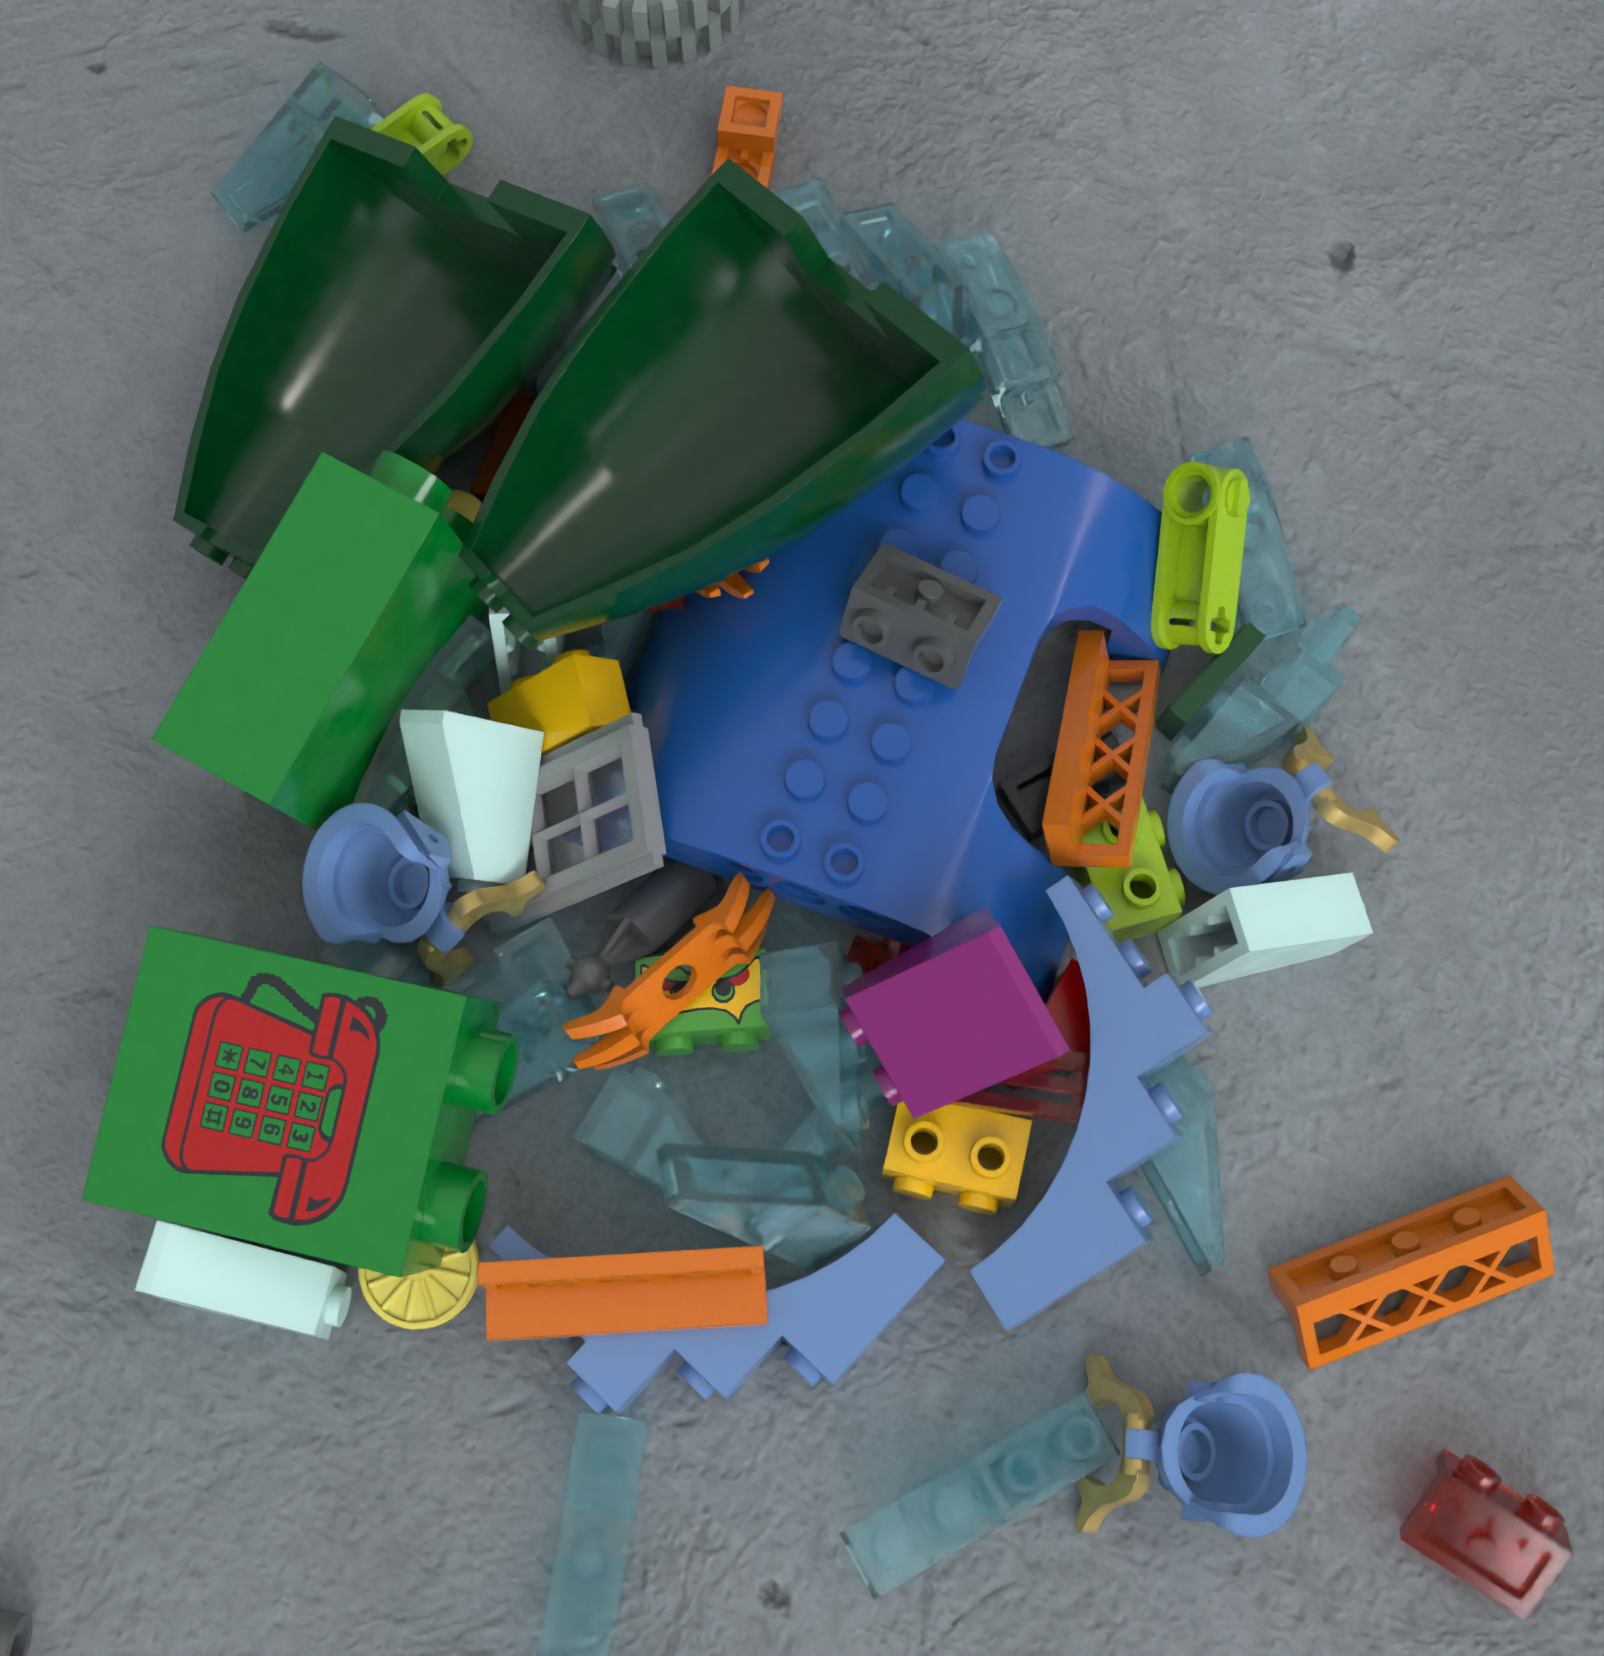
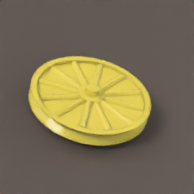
M474 1239L472 1245L465 1253L445 1249L440 1267L400 1278L358 1268L360 1287L372 1310L388 1323L405 1329L436 1327L457 1316L471 1300L478 1285L477 1263L480 1262V1254Z

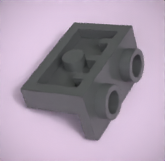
M883 542L852 586L839 634L845 639L951 689H958L964 680L974 652L997 616L1003 598Z

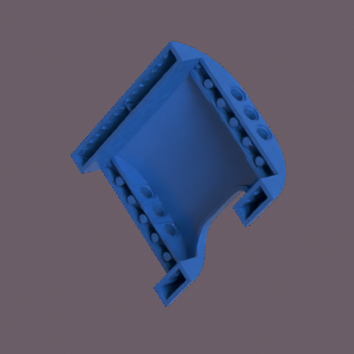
M961 419L900 471L797 543L769 556L770 563L761 572L751 573L745 570L738 572L751 586L754 594L741 599L729 594L717 585L721 592L720 596L706 598L697 592H693L663 603L626 689L631 713L642 715L643 727L648 728L667 853L663 856L731 881L740 872L749 882L750 888L761 892L769 888L777 898L910 947L920 944L981 908L986 907L1000 924L1041 999L1046 1004L1069 935L1062 918L1045 890L1068 874L1060 866H1052L1050 858L1033 847L1012 828L997 803L992 780L994 762L1035 651L1047 632L1067 620H1089L1112 630L1107 643L1109 660H1159L1162 676L1171 650L1157 647L1151 634V612L1162 512L1135 491L1107 474L1076 459L1029 441ZM883 542L1003 598L997 616L974 652L964 680L958 689H951L845 639L839 634L852 586ZM1176 618L1170 619V624L1175 625ZM622 758L591 771L596 805L626 792ZM576 804L572 816L579 813L578 804ZM628 805L598 818L603 852L633 839ZM581 826L563 834L565 840L583 846Z

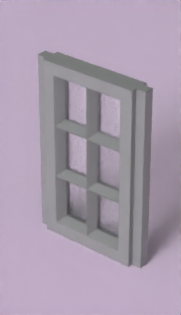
M633 712L541 756L526 874L536 871L546 887L525 904L523 912L517 917H511L509 913L504 911H494L484 915V921H489L491 934L502 935L664 866L662 856L667 853L648 728L643 727L641 714Z

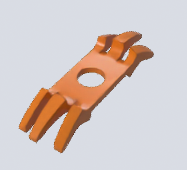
M739 872L733 878L719 905L695 916L693 922L696 927L625 989L618 985L614 986L608 998L599 1009L564 1024L562 1028L572 1040L607 1034L596 1044L578 1053L571 1059L578 1069L593 1067L595 1070L607 1069L650 1053L649 1043L651 1039L675 1016L733 966L742 963L750 965L767 930L769 915L775 901L772 891L767 888L762 892L754 905L743 915L749 896L750 884L743 874ZM690 965L691 976L687 984L677 993L671 995L663 994L662 985L667 974L677 966Z

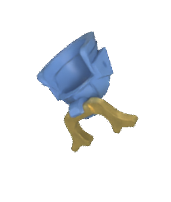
M1305 726L1294 737L1296 746L1283 758L1282 764L1285 770L1265 766L1248 770L1243 763L1225 764L1216 758L1196 761L1176 785L1167 814L1168 842L1179 869L1194 885L1216 895L1229 888L1281 882L1301 874L1313 854L1307 847L1306 840L1309 831L1312 829L1309 824L1308 812L1314 810L1333 826L1367 839L1384 853H1389L1400 842V839L1381 821L1380 815L1374 807L1368 806L1365 810H1357L1347 805L1331 787V779L1324 772L1335 758L1321 746L1314 731L1308 726Z
M355 803L345 806L333 813L321 825L313 837L306 854L302 877L303 899L306 912L315 931L322 940L334 944L341 943V945L353 940L377 944L382 938L393 943L413 942L425 934V937L417 945V954L426 968L435 972L434 979L439 987L451 990L460 974L471 968L476 962L467 947L452 950L463 938L464 933L469 927L484 915L494 911L507 912L511 917L519 916L523 912L525 904L540 893L546 885L536 871H531L511 883L474 890L465 894L453 904L446 902L449 890L453 887L450 883L447 867L453 859L448 838L407 811H402L398 817H395L385 808L372 803Z
M1086 1355L1085 1366L1089 1384L1083 1395V1404L1086 1407L1102 1409L1110 1403H1116L1123 1418L1121 1468L1118 1470L1115 1480L1109 1485L1104 1484L1097 1478L1081 1477L1078 1481L1082 1503L1075 1526L1079 1532L1096 1533L1103 1519L1110 1511L1140 1499L1147 1491L1151 1481L1150 1462H1155L1159 1473L1158 1481L1163 1489L1171 1492L1182 1503V1520L1214 1523L1219 1528H1224L1233 1534L1243 1537H1264L1270 1535L1289 1520L1300 1501L1305 1485L1307 1445L1298 1411L1288 1394L1276 1382L1254 1373H1239L1228 1378L1223 1377L1218 1382L1187 1381L1186 1398L1177 1404L1168 1406L1161 1415V1423L1157 1431H1151L1154 1411L1145 1393L1121 1382L1112 1372L1105 1356Z

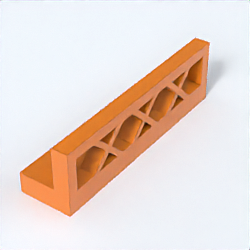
M1103 630L1078 631L1042 822L1052 866L1131 868L1161 669L1159 660H1109ZM1110 682H1143L1141 690L1121 703L1109 693ZM1123 723L1135 734L1132 738L1112 750L1100 740L1101 736ZM1112 771H1115L1127 781V784L1104 800L1092 789V785ZM1105 820L1119 831L1117 845L1082 844L1084 834Z
M1510 1175L1267 1269L1271 1290L1292 1316L1300 1357L1309 1370L1555 1275L1546 1210ZM1528 1240L1530 1258L1507 1267L1498 1265L1511 1246ZM1462 1265L1471 1267L1459 1286L1446 1291L1438 1289V1286L1449 1270ZM1401 1289L1410 1292L1398 1310L1385 1315L1376 1312L1386 1295ZM1339 1313L1348 1316L1338 1333L1317 1341L1313 1323Z
M763 1246L477 1263L478 1285L486 1290V1340L489 1342L768 1325Z

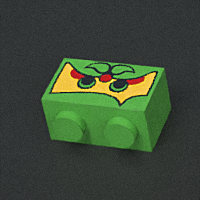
M766 948L758 949L750 965L742 963L729 969L666 1024L649 1043V1048H654L655 1055L662 1057L689 1055L694 1052V1045L720 1043V1050L743 1052L759 1048V1040L772 1039ZM662 956L635 959V979ZM690 965L677 966L667 974L662 985L663 994L671 995L677 993L687 984L691 976Z

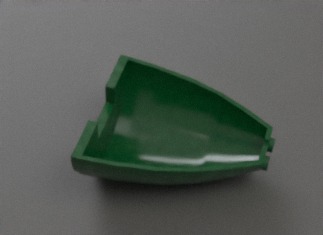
M335 116L290 191L238 294L211 365L188 447L173 519L177 524L195 535L189 546L223 566L228 556L231 557L233 561L228 568L246 580L322 452L368 475L381 451L387 450L414 462L431 474L436 475L488 430L559 351L605 290L618 269L611 264L616 256V252L610 240L589 213L503 180L498 182L489 198L449 183L415 146Z
M728 158L657 234L582 327L535 399L490 484L458 555L477 576L468 585L495 613H498L503 607L510 612L502 621L503 625L528 650H531L539 641L625 618L717 584L797 543L904 468L984 399L981 393L986 389V384L982 372L971 350L885 281L872 292L829 258L803 216Z

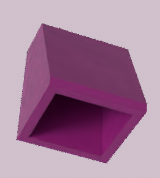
M986 907L981 908L842 987L845 1000L849 1005L838 1011L844 1025L858 1048L870 1042L883 1064L872 1070L880 1088L892 1107L904 1101L913 1119L1053 1060L1070 1051L1069 1046L1003 929Z

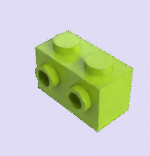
M1143 796L1131 868L1072 867L1076 881L1083 888L1093 883L1110 905L1115 916L1106 921L1119 942H1124L1128 938L1135 939L1158 932L1176 921L1182 913L1181 906L1186 904V895L1181 877L1175 868L1168 870L1160 848L1165 845V834L1161 819L1156 810H1147ZM1105 820L1084 834L1082 844L1117 845L1119 831Z

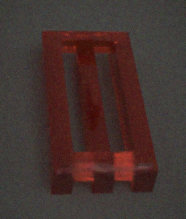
M1068 1051L1053 1060L1041 1064V1066L1074 1070L1073 1078L1025 1071L999 1082L1000 1084L1070 1094L1069 1105L981 1091L952 1102L949 1105L1078 1124L1086 1095L1090 1054Z

